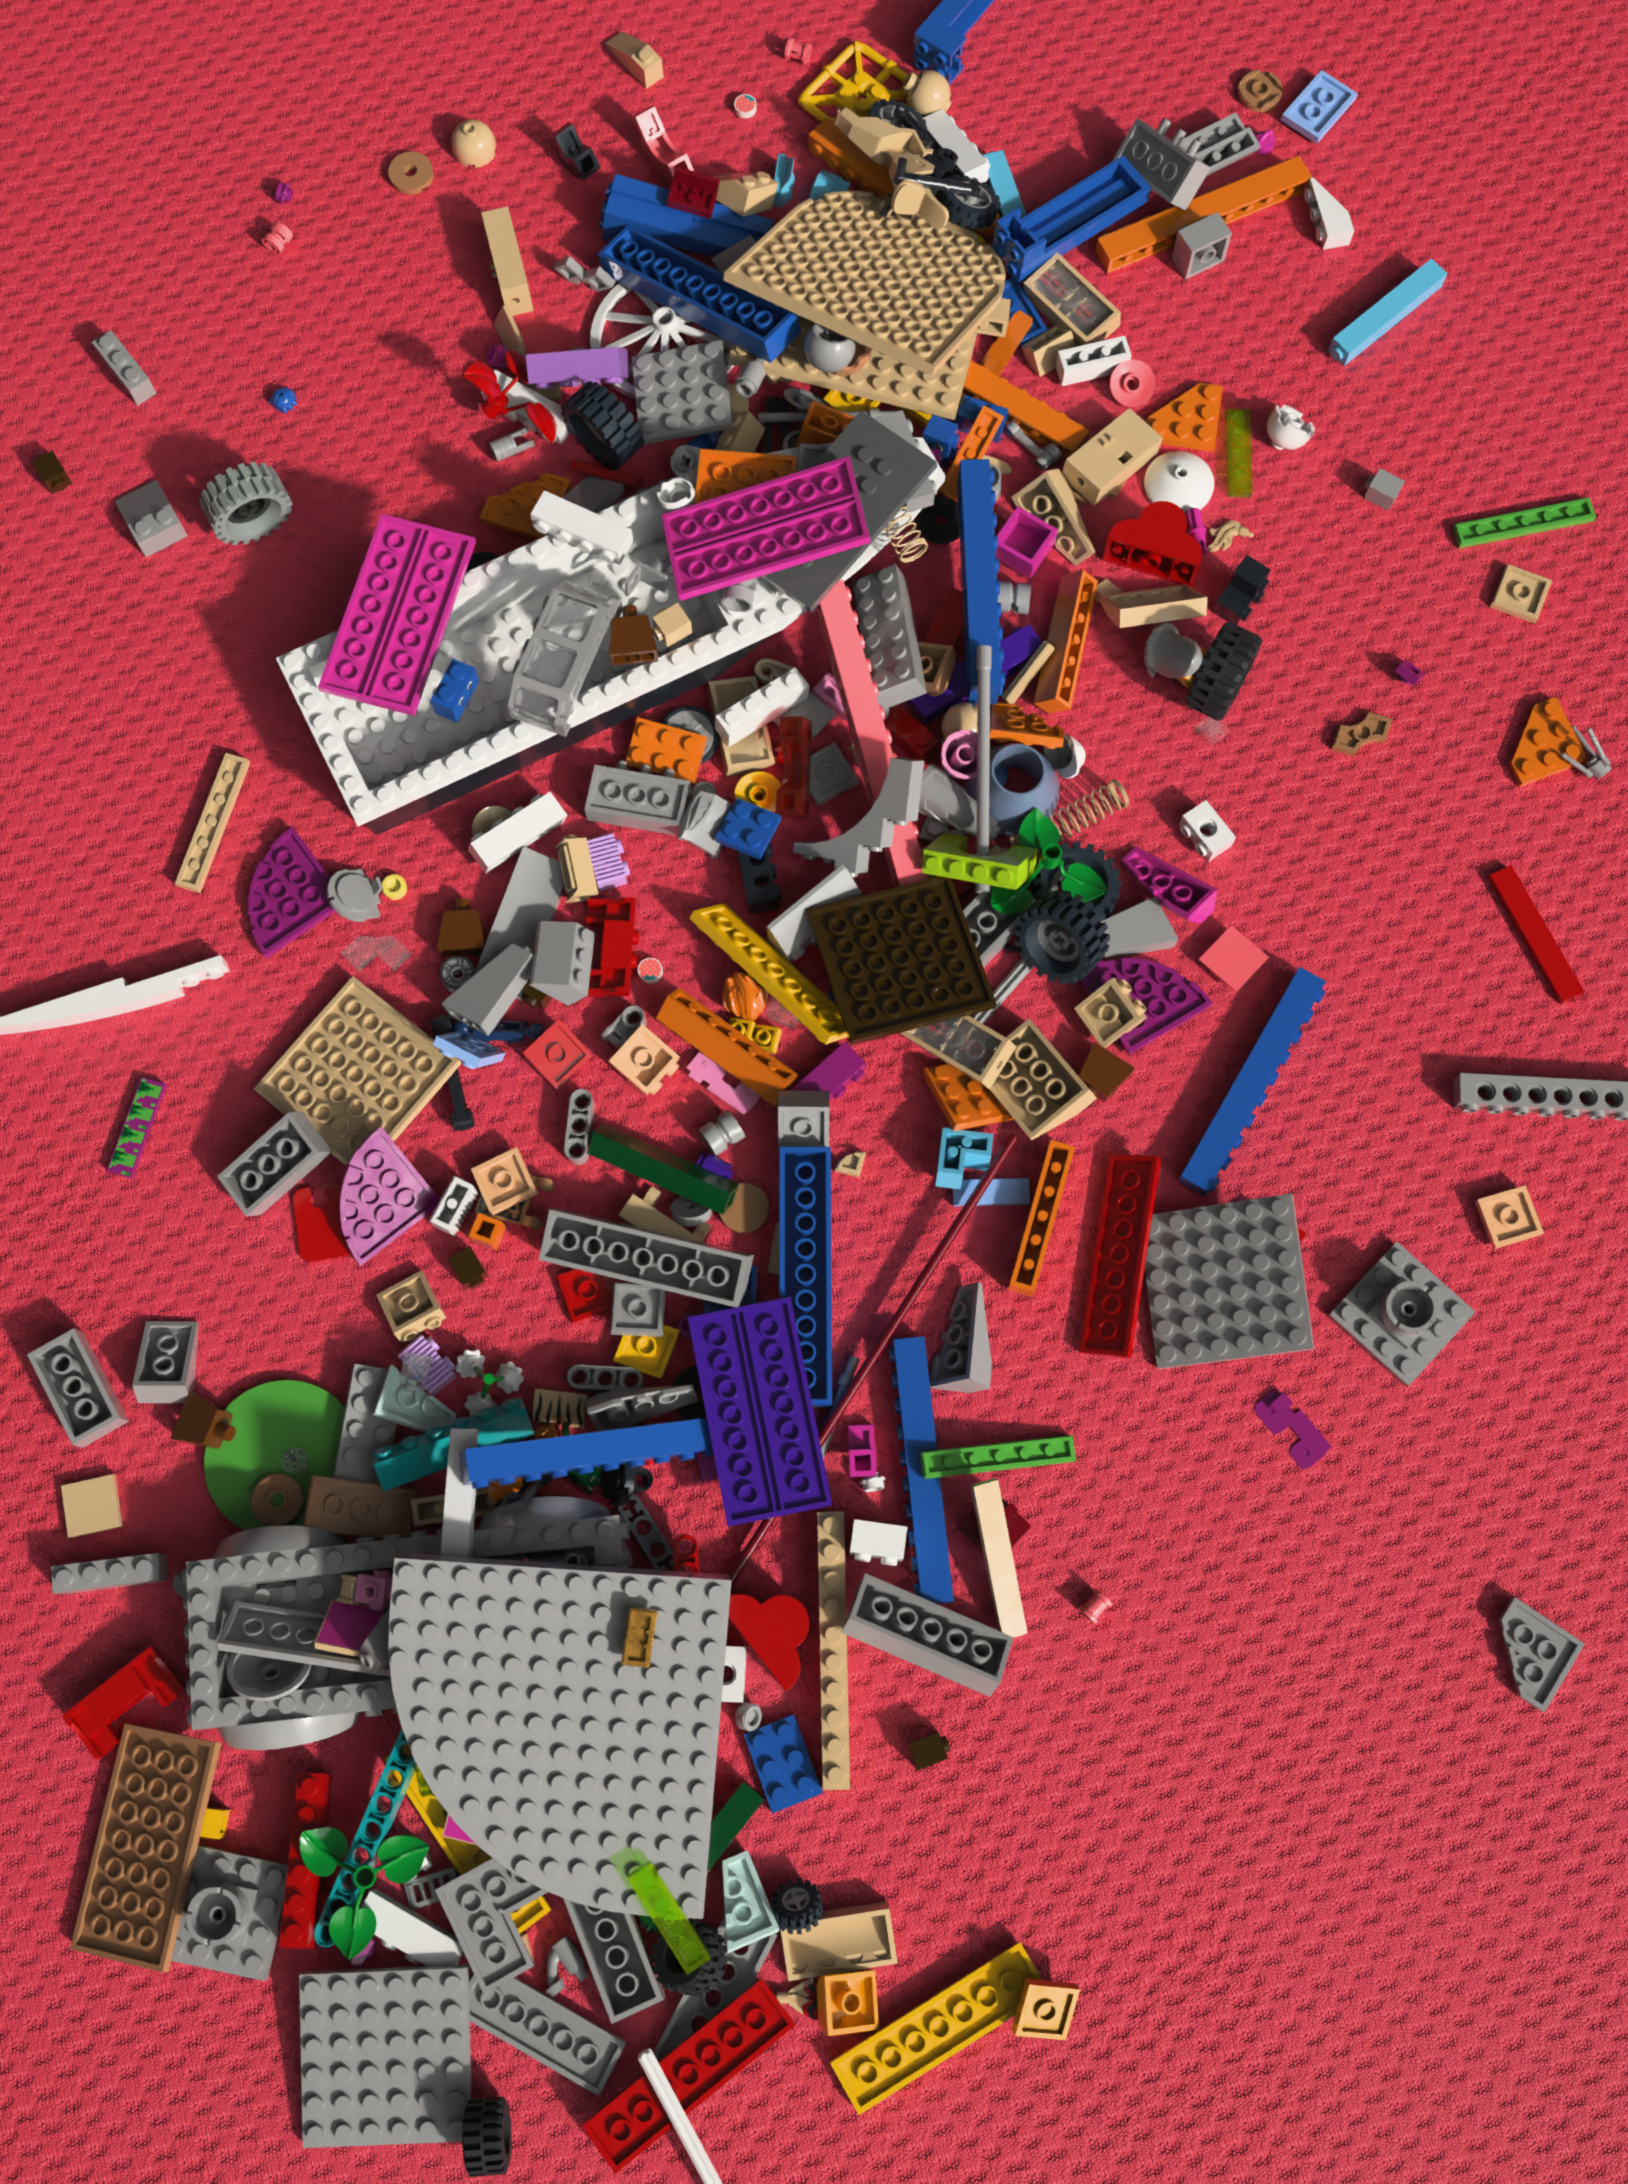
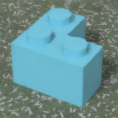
M943 1128L935 1186L961 1190L964 1168L986 1171L991 1159L993 1134L966 1130L953 1131L951 1128Z

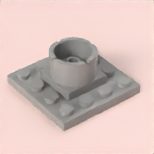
M1395 1242L1334 1308L1328 1317L1405 1387H1408L1473 1316L1475 1311L1402 1245Z
M198 1845L171 1961L261 1981L268 1980L282 1922L288 1864Z

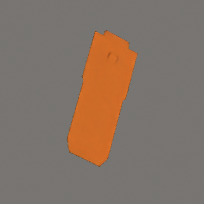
M1021 310L1014 313L1008 322L1005 337H998L979 365L985 366L990 372L999 377L1012 358L1014 351L1032 326L1033 318Z

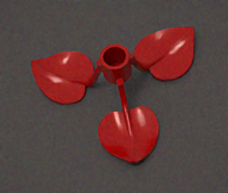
M513 349L506 352V364L516 376L502 392L500 385L497 383L496 374L488 365L477 361L467 367L462 377L470 380L483 393L488 395L481 404V409L488 418L494 419L500 413L505 416L508 412L525 408L530 420L550 443L554 442L557 429L556 421L552 413L539 402L533 405L529 401L507 408L509 400L505 394L520 378L525 384L532 385L528 384L525 357Z

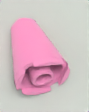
M960 730L949 735L943 742L940 752L941 768L949 777L965 780L977 777L976 732Z

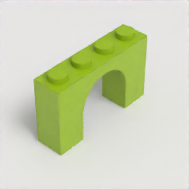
M943 833L923 849L922 873L1017 890L1029 879L1036 869L1037 849L1013 845L1000 855H972L966 853V836Z

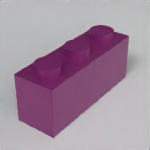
M844 1042L790 1091H830V1101L833 1098L837 1100L847 1091V1085L852 1081L854 1083L858 1082L865 1075L866 1062Z

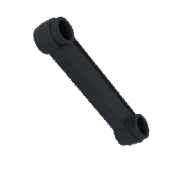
M449 1014L438 1015L430 1019L435 1038L438 1035L454 1032L452 1018ZM457 1068L448 1079L455 1110L451 1112V1120L455 1132L466 1131L475 1127L472 1109L466 1107Z

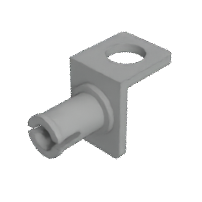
M660 553L651 567L639 561L625 580V595L629 597L640 581L666 593L668 590V576L664 573L671 566L670 557L667 555L662 560L665 554Z

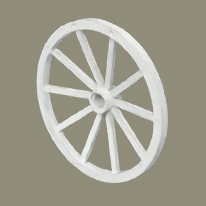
M618 283L608 293L594 316L590 331L591 349L601 348L602 332L606 320L645 324L649 326L603 348H623L652 334L637 356L649 354L660 338L661 351L669 350V341L674 340L679 348L687 347L679 335L681 332L706 342L723 340L724 348L729 350L725 356L727 374L734 367V365L728 364L733 345L732 342L685 325L684 323L692 321L677 314L669 307L658 308L651 299L636 291L634 292L651 310L653 317L611 312L615 305L632 290L621 283ZM632 363L629 366L630 378L623 379L621 384L609 385L620 393L636 399L635 385L628 383L633 376Z

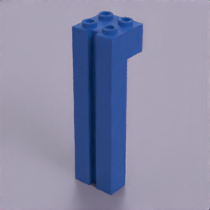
M942 0L914 33V46L916 50L913 52V65L921 71L934 70L939 72L950 85L964 69V65L961 64L962 60L958 56L960 57L962 54L966 33L995 0Z
M1123 155L1023 218H1020L1021 210L1018 207L997 220L992 248L996 251L1002 263L1006 262L1005 267L1009 275L1014 276L1018 282H1021L1035 273L1057 252L1061 256L1148 202L1151 186Z
M615 174L613 183H608L606 202L603 201L602 217L599 229L603 230L602 239L606 241H611L627 225H630L665 244L714 257L750 235L757 243L773 228L774 220L755 214L742 217L727 206L715 203L711 219L667 207L670 189Z

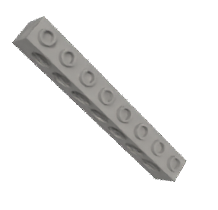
M1459 1073L1453 1079L1454 1108L1462 1109V1112L1466 1113L1487 1110L1489 1114H1501L1503 1111H1511L1513 1115H1527L1530 1112L1538 1113V1116L1541 1117L1563 1114L1565 1118H1577L1579 1115L1589 1116V1119L1595 1120L1604 1119L1605 1117H1614V1120L1617 1121L1628 1120V1082ZM1477 1091H1484L1487 1099H1482ZM1503 1091L1511 1094L1512 1101L1507 1100L1503 1096ZM1528 1092L1536 1095L1537 1102L1529 1098ZM1554 1094L1561 1096L1563 1103H1558L1554 1099ZM1579 1095L1587 1099L1588 1105L1580 1101ZM1605 1097H1609L1613 1101V1106L1606 1103Z

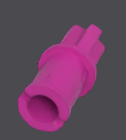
M1195 507L1187 510L1186 513L1189 525L1188 535L1192 536L1199 543L1202 555L1208 553L1205 538L1207 530L1203 527L1200 510Z

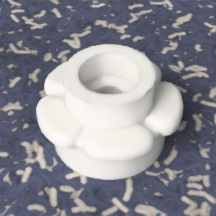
M876 1472L877 1476H865L860 1481V1484L863 1485L864 1492L878 1491L885 1488L883 1482L885 1477L879 1476V1472Z

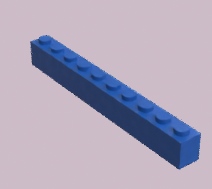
M1301 967L1298 968L1177 1182L1203 1197L1208 1191L1213 1192L1220 1181L1216 1176L1220 1169L1225 1171L1232 1160L1228 1156L1232 1148L1238 1149L1244 1136L1240 1135L1243 1128L1249 1129L1256 1117L1252 1112L1256 1106L1261 1108L1268 1094L1264 1093L1266 1087L1274 1085L1279 1076V1073L1276 1072L1279 1064L1284 1066L1291 1055V1052L1287 1051L1291 1043L1296 1045L1303 1033L1299 1030L1302 1023L1308 1024L1313 1016L1314 1011L1311 1010L1314 1002L1319 1004L1326 992L1322 989L1326 983L1325 980Z
M925 1337L893 1339V1347H888L890 1362H895L896 1372L891 1373L892 1387L898 1388L899 1397L894 1398L895 1414H900L901 1424H897L898 1440H903L904 1450L900 1451L901 1467L906 1466L907 1477H902L904 1493H909L910 1503L905 1504L906 1518L912 1519L913 1530H908L909 1546H915L916 1557H911L912 1573L918 1574V1584H914V1594L935 1604L952 1603L954 1599L940 1478L923 1479L919 1456L920 1452L937 1450Z
M707 1418L467 1448L459 1453L463 1486L472 1485V1489L488 1487V1482L498 1481L499 1485H508L515 1483L516 1478L525 1477V1482L540 1480L542 1479L541 1475L551 1474L552 1478L568 1476V1471L577 1470V1474L582 1475L594 1472L593 1468L603 1467V1471L619 1469L620 1464H628L629 1468L644 1466V1461L654 1460V1464H663L670 1462L669 1458L679 1457V1461L694 1459L695 1454L703 1453L704 1458L714 1457Z

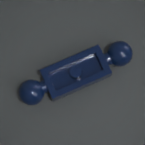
M456 1020L453 1024V1031L462 1033V1038L473 1033V1039H481L486 1042L499 1040L517 1043L523 1042L524 1037H529L531 1041H534L546 1030V1027L541 1023H533L527 1027V1021L500 1020L490 1035L487 1036L459 1020Z

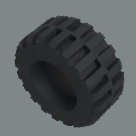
M1232 622L1224 623L1213 640L1189 688L1185 700L1187 706L1216 721L1222 720L1234 702L1257 657L1263 642L1261 637Z

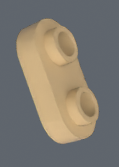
M764 658L755 665V676L760 683L767 685L794 667ZM765 671L771 672L768 676H765L763 673Z

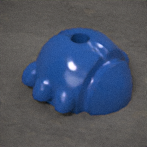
M287 387L276 388L268 400L277 411L284 414L297 405L295 392Z

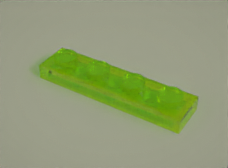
M1227 409L1225 419L1228 497H1251L1253 484L1250 409Z
M652 1860L628 1874V1881L686 1974L688 1975L711 1959L710 1953Z

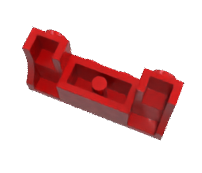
M632 897L616 899L588 898L587 927H603L604 930L601 970L591 969L588 996L586 997L606 998V995L630 996L633 968L638 966V953H634L635 944H639L640 930H636L635 927L637 900Z
M150 1646L130 1663H122L111 1672L113 1674L112 1677L105 1682L101 1680L89 1689L91 1692L89 1695L62 1715L67 1725L81 1739L95 1760L101 1759L120 1744L121 1738L111 1726V1723L152 1692L162 1707H167L187 1691L186 1684L176 1670L168 1665L156 1646Z

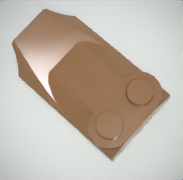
M918 642L927 694L932 697L941 695L946 690L956 667V650L953 646Z

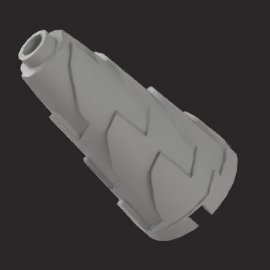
M935 764L929 765L923 771L918 812L928 815L942 824H948L966 835L970 834L977 837V801L969 796L966 790L952 780L940 767ZM989 815V839L993 841L999 834L1000 828L998 827L999 823L997 820Z

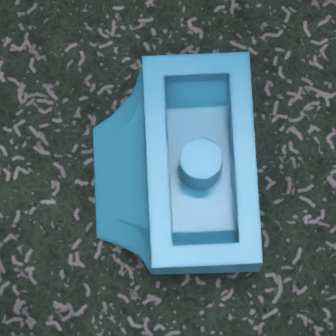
M778 153L774 178L778 182L773 202L774 207H783L793 196L795 176L792 172L794 157H787L786 154Z
M822 170L816 178L809 199L811 198L815 201L822 199L826 193L848 191L850 183L845 181L843 177Z

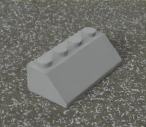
M842 864L767 926L768 943L788 962L792 959L794 961L798 960L805 953L804 949L809 945H816L807 917V909L862 896L847 868Z

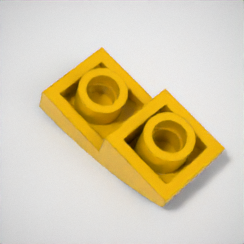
M730 1017L729 1024L766 1052L776 1054L782 1033L779 1027L758 1025L752 1020Z

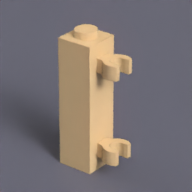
M653 1186L649 1189L643 1200L633 1194L618 1214L620 1219L628 1225L703 1243L705 1242L702 1240L711 1230V1225L704 1222L698 1225L692 1234L653 1208L661 1197L660 1191Z

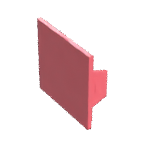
M1231 925L1199 958V961L1210 969V973L1219 981L1227 984L1237 992L1269 957Z

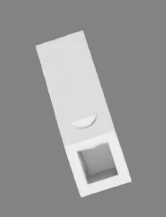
M1310 178L1308 186L1304 190V198L1310 206L1311 221L1315 222L1317 240L1321 242L1323 250L1349 245L1354 233L1349 212L1314 178Z

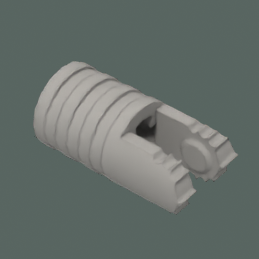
M527 426L488 442L496 462L535 446L533 440L516 446L514 438L526 435L529 432Z

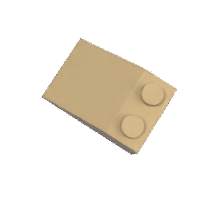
M765 172L723 173L713 176L720 180L716 200L742 217L772 209L778 182L771 179L769 174Z

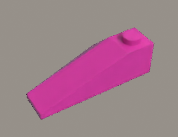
M1137 846L1122 859L1121 863L1173 913L1188 921L1201 924L1215 910L1216 888Z

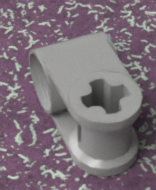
M633 1005L627 1007L606 1028L601 1039L604 1041L608 1040L618 1051L642 1024L645 1027L647 1026V1019L643 1010ZM632 1015L641 1016L638 1023H628Z

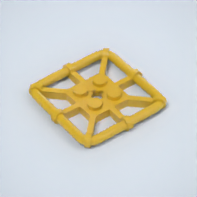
M855 40L830 64H826L822 68V72L798 96V104L820 122L826 117L834 122L835 117H829L816 106L834 105L839 109L847 107L857 116L867 117L870 107L875 101L880 102L881 99H886V101L890 99L895 101L907 100L906 90H889L882 84L891 75H894L904 83L908 74L897 67V63L893 60L889 61L870 46L860 43V40ZM855 53L856 72L848 80H845L835 71ZM861 53L884 68L875 79L862 70ZM827 79L840 87L834 94L811 96ZM865 95L867 99L861 98L859 100L858 96Z

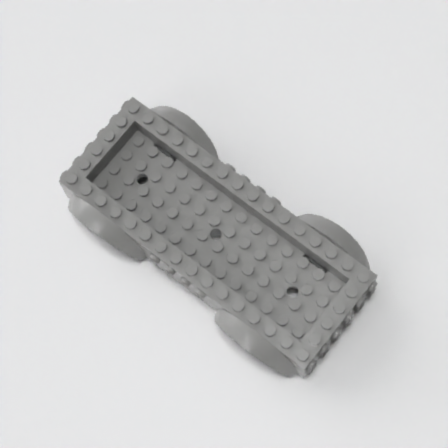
M562 1496L532 1498L533 1502L526 1510H521L509 1516L505 1515L504 1518L500 1517L497 1510L498 1507H496L482 1518L478 1529L474 1530L473 1558L517 1560L519 1557L525 1556L535 1560H553L566 1558L571 1553H581L590 1559L592 1566L623 1568L632 1566L631 1550L627 1548L626 1539H630L629 1523H626L620 1515L612 1516L606 1507L586 1499ZM267 1526L245 1530L225 1538L217 1546L212 1559L186 1562V1568L183 1569V1583L187 1585V1596L184 1597L183 1605L184 1611L188 1613V1624H185L184 1633L185 1639L189 1640V1651L186 1652L185 1662L186 1667L190 1668V1680H187L186 1690L187 1695L191 1696V1708H188L187 1719L189 1725H192V1730L217 1728L223 1741L230 1747L244 1750H270L308 1744L337 1735L354 1726L361 1712H366V1717L383 1715L382 1710L393 1709V1714H397L391 1677L311 1665L310 1672L305 1681L295 1691L284 1697L270 1701L246 1699L237 1694L228 1681L227 1664L233 1652L218 1650L217 1642L235 1601L326 1615L332 1599L336 1600L340 1596L343 1581L340 1578L341 1574L358 1575L374 1572L375 1569H384L391 1571L390 1575L393 1576L394 1558L397 1553L441 1555L442 1529L437 1530V1535L427 1536V1531L411 1532L410 1538L400 1539V1534L384 1535V1540L373 1541V1537L357 1538V1543L349 1544L346 1538L321 1528ZM360 1603V1605L369 1606V1604ZM386 1606L385 1613L390 1608V1606Z

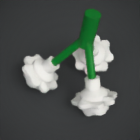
M478 1349L473 1351L464 1350L463 1354L457 1357L458 1364L455 1370L460 1373L462 1378L468 1376L475 1378L478 1374L484 1382L482 1392H477L475 1395L467 1397L468 1402L464 1406L469 1410L470 1416L477 1414L478 1411L484 1408L496 1407L497 1404L487 1394L489 1386L493 1382H497V1387L502 1388L507 1394L511 1393L512 1390L518 1391L519 1385L524 1380L521 1375L522 1369L516 1367L513 1362H508L507 1365L503 1363L494 1377L492 1374H485L483 1372L485 1357L480 1355Z

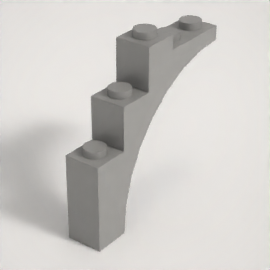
M905 757L890 758L887 777L880 795L870 811L857 825L843 835L828 841L794 842L793 852L802 854L804 859L814 860L817 857H822L823 862L835 863L834 870L843 864L851 877H858V873L868 872L870 851L882 852L883 848L892 847L895 825L907 826L908 822L918 820L924 760Z

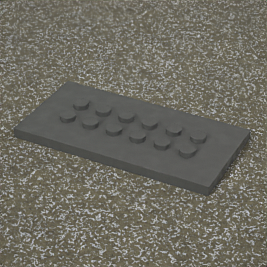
M861 410L812 466L815 467L843 457H850L872 543L937 468V461ZM871 543L761 577L812 613Z

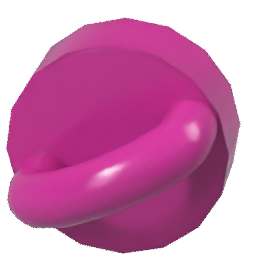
M1269 129L1256 133L1255 137L1260 144V148L1256 153L1260 155L1271 153L1275 145L1273 130Z
M499 343L492 344L486 354V363L494 368L505 369L507 367L505 361L507 350Z

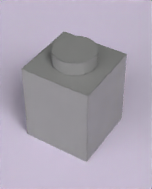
M1380 468L1376 476L1371 475L1366 482L1364 488L1368 490L1364 498L1389 511L1405 481Z

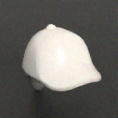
M1064 734L1063 748L1049 749L1044 747L1045 757L1063 778L1070 779L1075 777L1079 772V768L1084 764L1085 750L1069 734Z

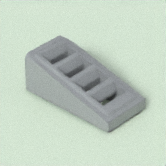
M451 1867L404 1883L410 1910L439 1902L440 1900L435 1892L434 1879L438 1878L441 1887L445 1885L444 1876L448 1875L450 1881L460 1876L456 1868ZM427 1881L432 1898L427 1899L424 1882ZM417 1884L422 1899L419 1902L416 1901L413 1886Z

